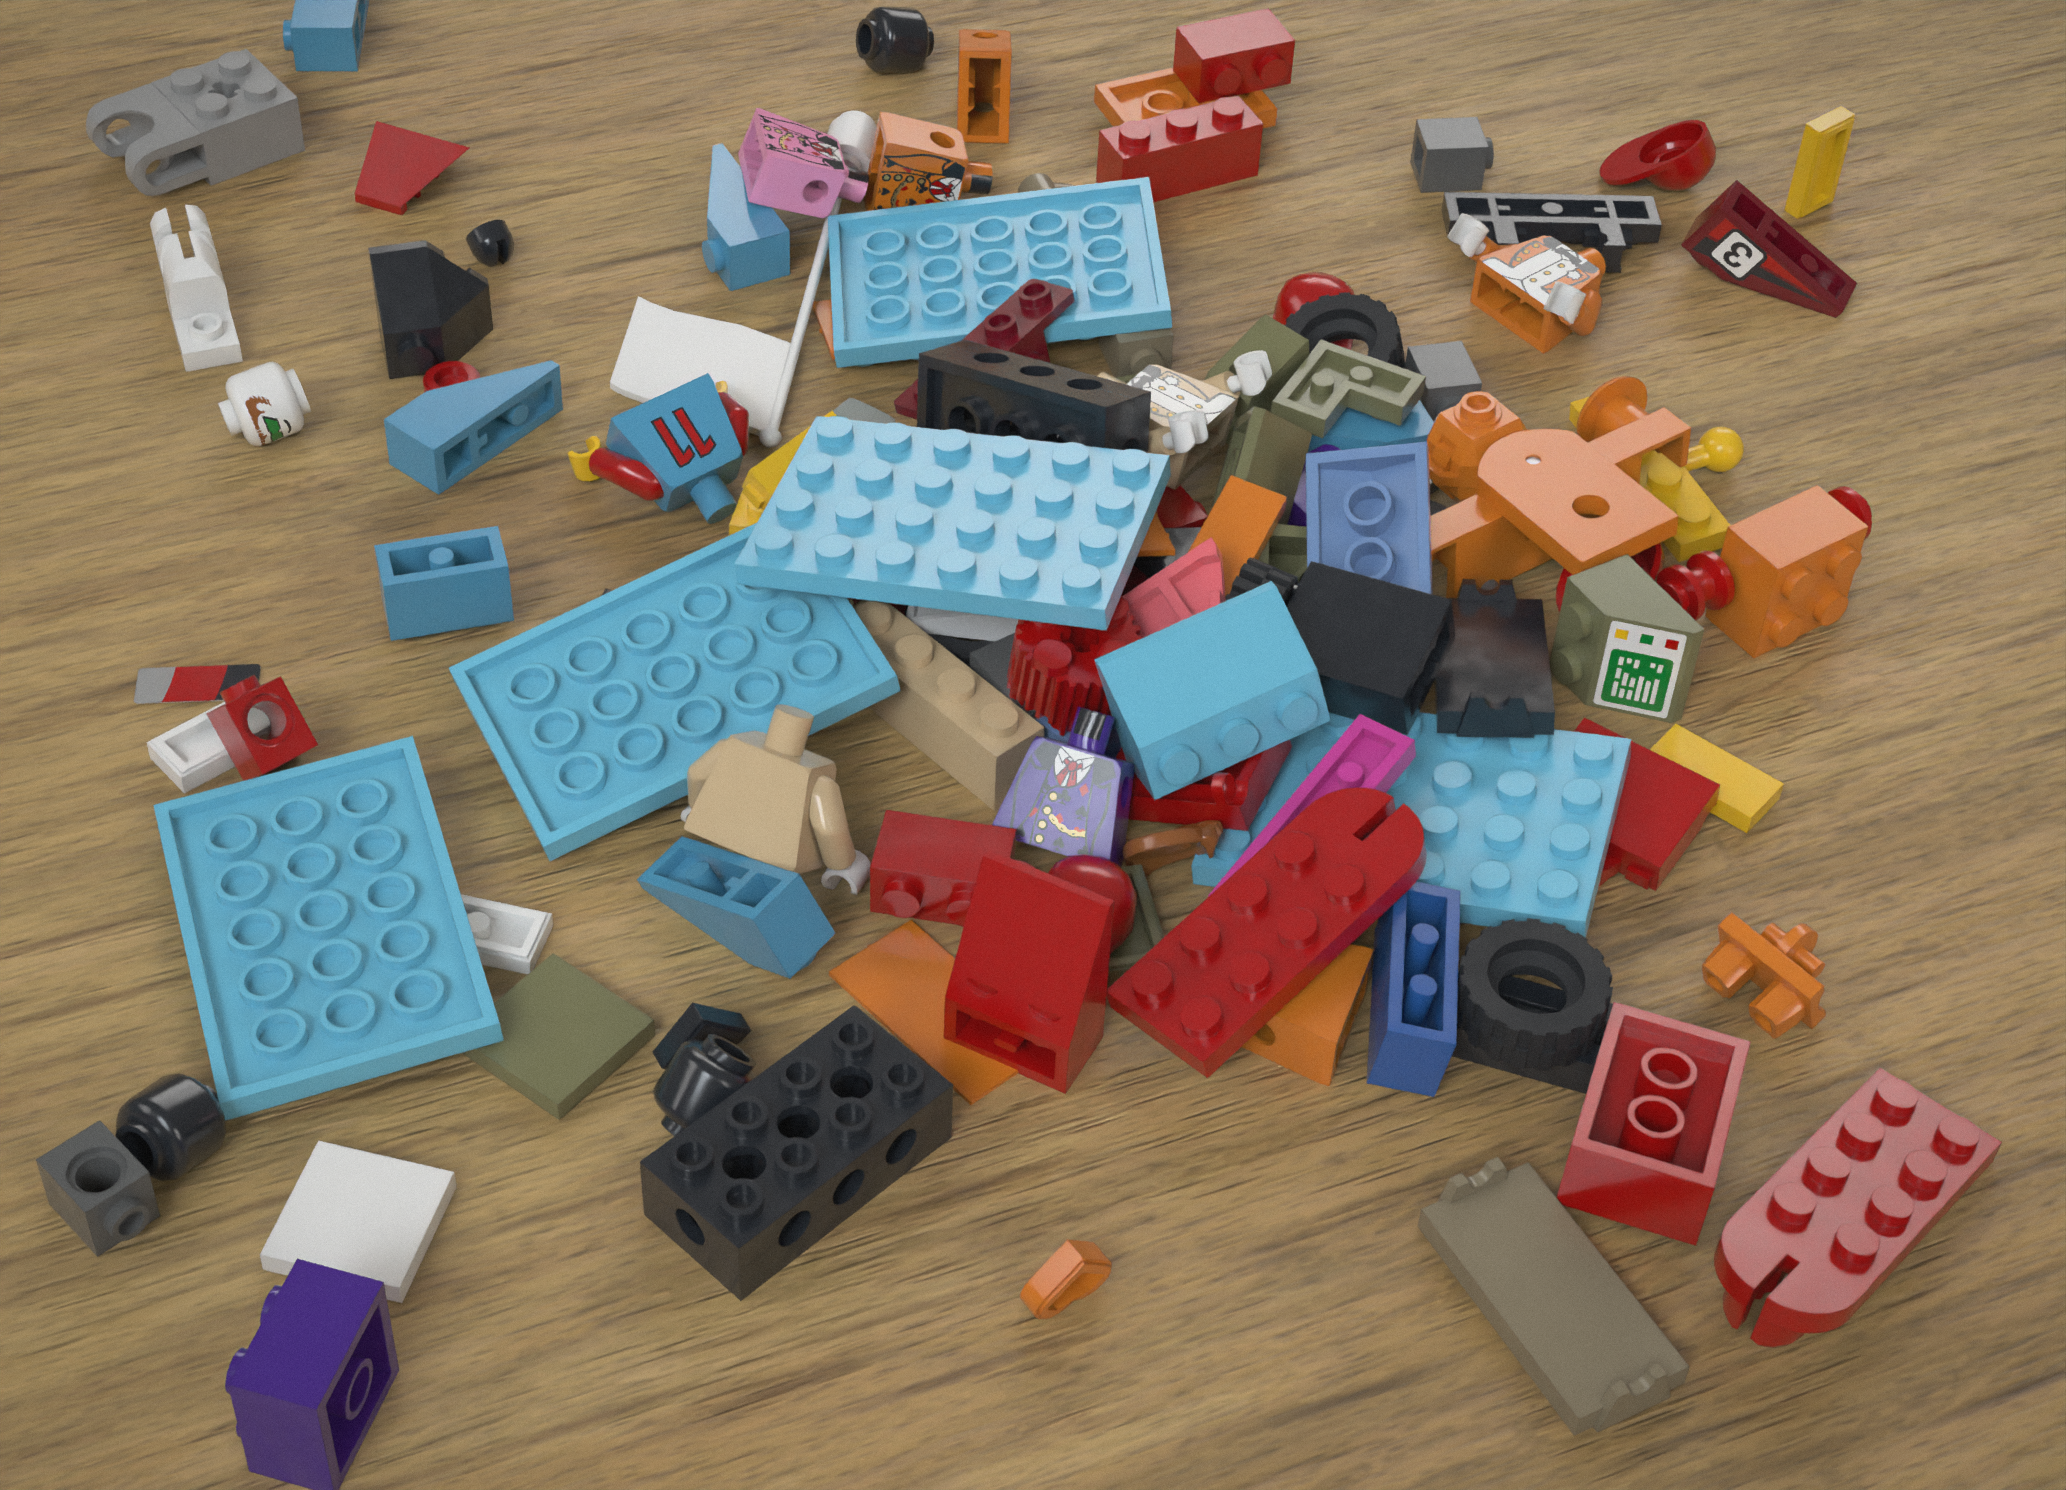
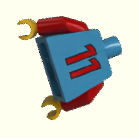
M707 373L612 417L606 439L608 449L602 448L600 439L597 436H591L585 441L588 448L587 453L577 454L570 450L567 454L574 475L581 481H593L598 478L605 479L646 501H654L661 510L671 512L694 501L707 523L713 524L731 515L737 505L726 485L737 478L742 459L748 452L749 412L728 394L727 382L719 381L714 384L711 376Z

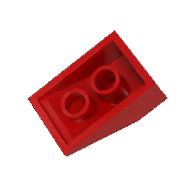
M1613 1002L1558 1190L1557 1199L1559 1202L1570 1208L1696 1246L1715 1189L1751 1041Z

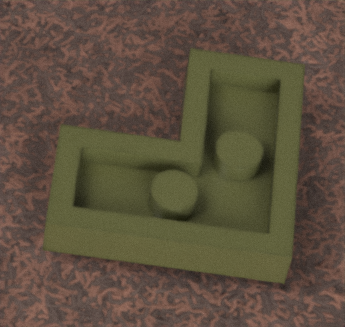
M1320 340L1274 398L1271 413L1320 438L1326 436L1347 407L1371 415L1378 420L1388 421L1401 426L1423 396L1426 376Z

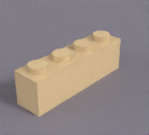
M862 600L852 606L896 673L901 689L900 692L869 706V708L992 810L995 811L1000 808L1032 741L1036 736L1044 737L1045 727L889 603Z

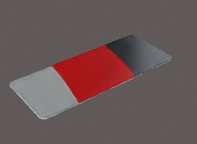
M259 664L141 668L138 670L134 702L136 704L224 701L219 692L254 674L259 681L261 667Z

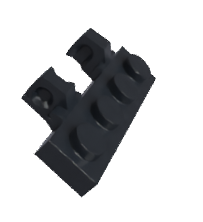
M1444 192L1441 209L1447 236L1459 216L1464 213L1482 222L1489 230L1486 236L1497 245L1519 244L1545 235L1570 244L1595 247L1604 258L1606 264L1605 272L1621 273V260L1625 249H1632V245L1640 242L1658 243L1662 226L1653 196Z

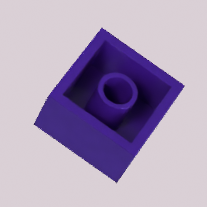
M297 1258L283 1285H275L270 1290L261 1311L260 1327L249 1347L240 1348L233 1356L225 1380V1389L231 1396L237 1420L236 1433L242 1440L249 1472L312 1490H339L399 1372L384 1282Z

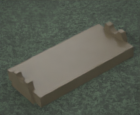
M1496 1157L1487 1161L1484 1167L1473 1176L1465 1177L1463 1173H1459L1450 1177L1438 1202L1421 1209L1418 1221L1419 1229L1574 1436L1592 1427L1598 1433L1671 1398V1389L1685 1383L1690 1366L1529 1162L1507 1171L1505 1165Z

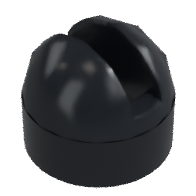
M498 219L483 223L473 229L466 237V242L473 256L480 263L488 267H494L498 261L504 264L513 255V237L504 220Z

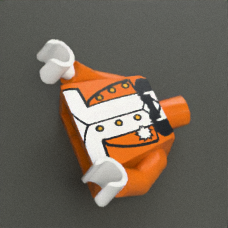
M1464 213L1459 216L1447 238L1459 244L1461 251L1477 263L1470 299L1472 304L1543 354L1551 350L1572 332L1580 336H1586L1594 330L1602 307V298L1599 294L1601 279L1606 271L1604 258L1599 251L1594 248H1586L1576 253L1554 237L1545 235L1519 244L1497 245L1486 236L1489 230L1482 222Z

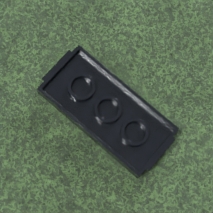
M1463 579L1457 597L1447 598L1452 600L1456 638L1434 681L1437 733H1456V737L1535 738L1534 735H1554L1555 707L1542 599H1517L1512 580L1500 579L1499 584L1494 589L1483 590L1477 586L1475 579Z

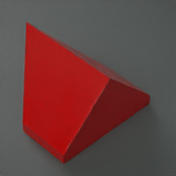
M376 121L354 193L355 202L403 216L408 210L407 202L412 197L419 198L421 196L420 190L434 178L437 179L441 172L470 147Z

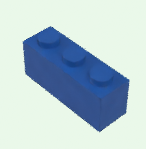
M1416 882L1379 917L1374 933L1367 1084L1435 1097L1456 1047L1461 893L1459 890Z

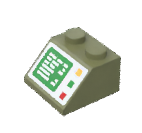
M1626 554L1567 577L1549 662L1550 669L1553 671L1556 679L1561 684L1566 685L1584 705L1674 723L1681 720L1705 629Z

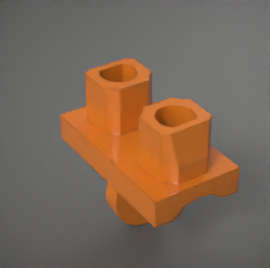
M1732 912L1718 925L1720 944L1714 948L1702 964L1703 979L1707 985L1723 998L1726 997L1728 999L1749 980L1764 990L1749 1004V1015L1756 1025L1774 1039H1777L1800 1021L1813 1029L1826 1016V1011L1819 1006L1820 999L1824 993V985L1815 979L1823 971L1825 963L1812 953L1818 939V934L1807 924L1801 923L1786 933L1775 923H1771L1760 935Z

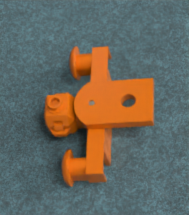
M1630 376L1611 379L1598 387L1590 395L1580 411L1577 421V434L1573 431L1561 429L1528 430L1517 415L1488 392L1475 391L1465 394L1456 406L1438 413L1427 437L1429 447V478L1441 491L1457 503L1430 516L1432 561L1438 559L1448 568L1446 598L1457 597L1463 579H1475L1479 588L1485 582L1492 579L1496 580L1499 584L1500 579L1510 580L1552 559L1557 561L1572 575H1575L1626 554L1631 557L1677 535L1679 515L1639 484L1642 455L1654 450L1658 454L1662 453L1680 468L1687 465L1691 427L1665 407L1650 414L1645 411L1647 404L1646 387L1642 381Z

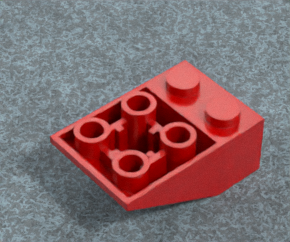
M987 849L982 857L945 994L943 1038L1018 1070V1074L1066 1094L1103 1038L1114 900L1097 894L1090 888L1075 885L1038 870L1024 861L1014 860Z

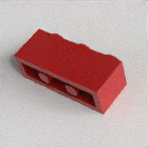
M1239 96L1220 98L1215 102L1187 109L1172 110L1167 114L1139 121H1127L1119 126L1099 130L1096 183L1149 177L1154 203L1258 176L1263 123Z

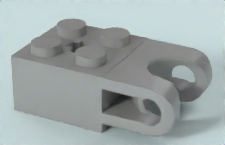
M247 49L227 52L213 61L193 68L179 69L170 76L104 99L89 110L86 120V132L89 139L104 154L110 157L125 156V169L128 180L141 193L147 196L161 195L204 179L212 186L305 151L298 98ZM116 119L127 120L130 126L116 130L112 134H106L108 126ZM160 160L161 162L157 169L151 174L146 175V169L151 162Z

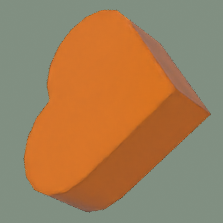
M1067 1239L1025 1284L1020 1293V1299L1036 1318L1049 1319L1059 1314L1073 1301L1081 1300L1096 1291L1109 1277L1112 1263L1094 1242Z

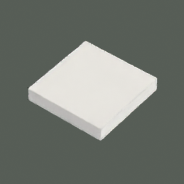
M318 1140L260 1253L263 1270L288 1276L298 1258L384 1282L387 1300L402 1303L456 1190L455 1173Z

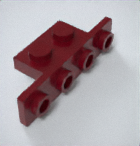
M1030 279L962 340L973 341L1051 363L1043 330L1075 302L1073 290L1048 283L1044 280ZM918 379L894 400L896 413L916 420Z

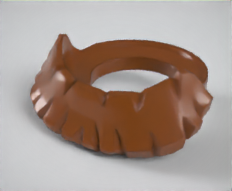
M1205 820L1195 824L1180 826L1173 830L1135 838L1126 842L1123 846L1124 862L1126 866L1142 864L1145 877H1147L1163 865L1174 863L1176 860L1190 858L1195 854H1207L1211 859L1214 857L1219 837L1223 833L1222 824L1218 820Z

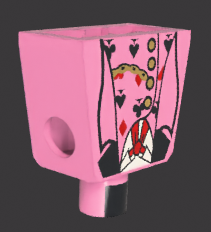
M756 108L738 152L748 202L818 218H826L830 215L837 197L855 203L862 201L867 190L869 175L865 171L845 166L840 144L836 138L774 113Z

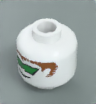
M267 362L228 378L225 388L228 400L218 403L231 436L243 432L246 440L256 447L264 446L299 432L304 425L303 415L311 412L294 369L284 371L282 366L276 362Z

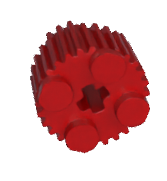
M1122 596L1120 597L1107 630L1018 619L1007 673V688L1010 689V698L1017 700L1022 706L1025 704L1024 709L1027 711L1034 709L1036 711V718L1048 717L1050 726L1059 730L1061 736H1065L1067 731L1071 732L1078 706L1112 716L1094 659L1144 638L1140 636V625H1134L1135 617L1128 615V601Z

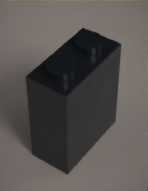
M1311 561L1300 583L1294 584L1288 600L1284 603L1318 670L1328 711L1354 720L1361 714L1401 734L1408 735L1456 638L1452 600Z

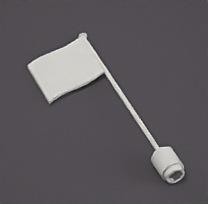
M844 112L832 121L827 134L839 141L845 166L868 172L877 129L876 124L869 115L863 112ZM837 197L829 216L838 215L842 198ZM828 217L825 218L791 343L739 324L673 311L638 296L610 380V388L625 397L644 403L709 373L714 384L719 381L727 382L728 394L748 410L749 432L758 435L764 446L770 448L777 446L782 440V435L778 429L829 248Z

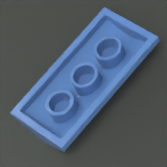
M1427 442L1306 453L1307 568L1310 562L1313 561L1433 595L1429 447Z

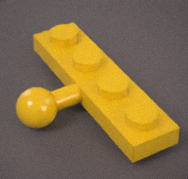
M1589 397L1570 402L1569 420L1576 429L1580 411ZM1715 427L1706 431L1700 438L1698 445L1689 447L1687 465L1681 468L1662 453L1658 454L1654 450L1642 455L1639 484L1679 515L1677 535L1663 541L1678 562L1687 560L1700 551L1707 550L1712 552L1723 547L1727 528L1731 525L1689 472L1702 467H1706L1714 472H1727L1740 463L1744 453L1743 441L1730 428Z

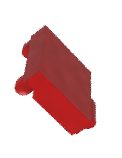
M1585 717L1574 730V732L1625 738ZM1631 741V758L1599 886L1619 872L1625 875V879L1646 890L1650 888L1657 891L1701 830L1709 812L1716 806L1720 784Z
M1289 739L1154 800L1134 772L1129 819L1181 825L1195 824L1205 820H1218L1222 824L1223 829L1248 831L1292 748L1291 741ZM1121 747L1116 758L1126 761L1123 749Z

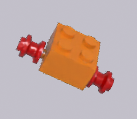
M1816 485L1728 526L1720 557L1711 551H1700L1688 559L1686 567L1673 564L1662 569L1657 576L1656 583L1695 621L1703 616L1706 607L1705 617L1752 658H1756L1777 647L1783 648L1790 645L1799 636L1817 627L1831 625L1843 615L1848 606L1847 596L1854 573L1862 559L1861 549L1863 542L1869 536L1872 529L1871 508L1866 499L1852 488L1840 486L1827 493Z

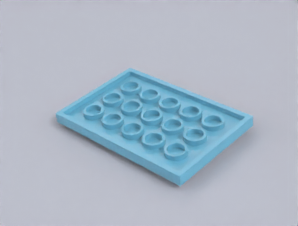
M1149 177L828 216L833 347L837 368L851 366L866 367L875 363L909 359L919 360V353L961 341L1030 279L1044 280L1048 283L1072 289L1075 302L1043 330L1046 343L1075 339L1090 340L1100 336L1172 328L1171 307Z
M816 416L734 563L737 584L1107 630L1171 476L1170 455L1146 453L1138 449L1118 450L1091 447L1076 442L1055 443L1028 440L1020 436L1001 437L966 433L959 429L939 430L912 427L896 422L885 424L849 420L842 416Z
M757 523L455 664L449 667V670L549 861H552L688 795L687 772L689 766L719 740L727 739L733 734L754 730L767 734L776 705H789L812 714L814 720L809 735L900 692L901 689L896 673L849 600L845 597L737 584L734 563Z
M1329 712L1331 721L1290 739L1292 748L1248 831L1223 829L1213 858L1210 859L1207 854H1195L1191 865L1193 884L1216 887L1353 723L1354 719ZM1419 712L1408 735H1405L1415 740L1416 757L1386 792L1394 797L1396 810L1404 803L1417 815L1421 822L1427 858L1424 870L1417 882L1461 891L1460 923L1496 927L1501 925L1502 921L1512 919L1515 922L1527 921V918L1540 919V922L1553 924L1555 922L1566 926V930L1574 934L1578 932L1586 938L1631 758V739L1554 729V735H1534L1535 738L1456 737V733H1437L1436 714Z
M413 736L153 805L217 1096L225 1116V1121L504 1041Z

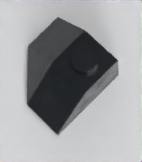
M426 240L368 248L380 340L389 380L425 375L430 368L439 363L458 361L493 330L489 284L487 278L470 267L465 271L446 259L441 249Z

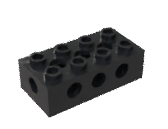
M965 339L919 353L917 427L939 430L959 429L966 433L1001 437L1020 436L1028 440L1055 443L1076 442L1091 447L1118 450L1138 449L1148 453L1151 391Z
M854 1005L641 1160L640 1171L644 1215L742 1301L952 1138L953 1084Z

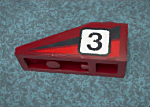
M1738 180L1730 185L1696 217L1681 244L1683 248L1691 253L1693 259L1698 264L1707 267L1721 280L1834 318L1844 311L1857 285L1856 281Z

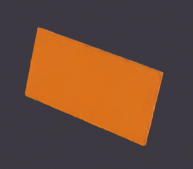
M912 920L904 923L875 943L867 945V948L829 971V976L913 1053L951 1082L953 1090L970 1105L1018 1074V1070L943 1038L945 994L955 958Z

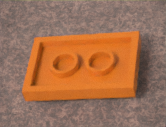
M1173 68L1095 85L1094 103L1113 127L1122 125L1127 121H1139L1167 114L1172 110L1187 109L1216 101L1198 103L1175 74ZM1262 90L1235 95L1239 96L1262 121L1263 129L1276 126L1278 108Z

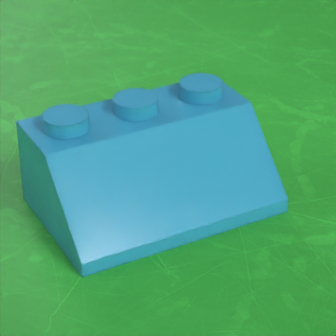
M1272 581L1094 659L1111 714L1115 717L1114 724L1126 761L1134 763L1135 774L1154 800L1331 721L1318 670L1277 587Z

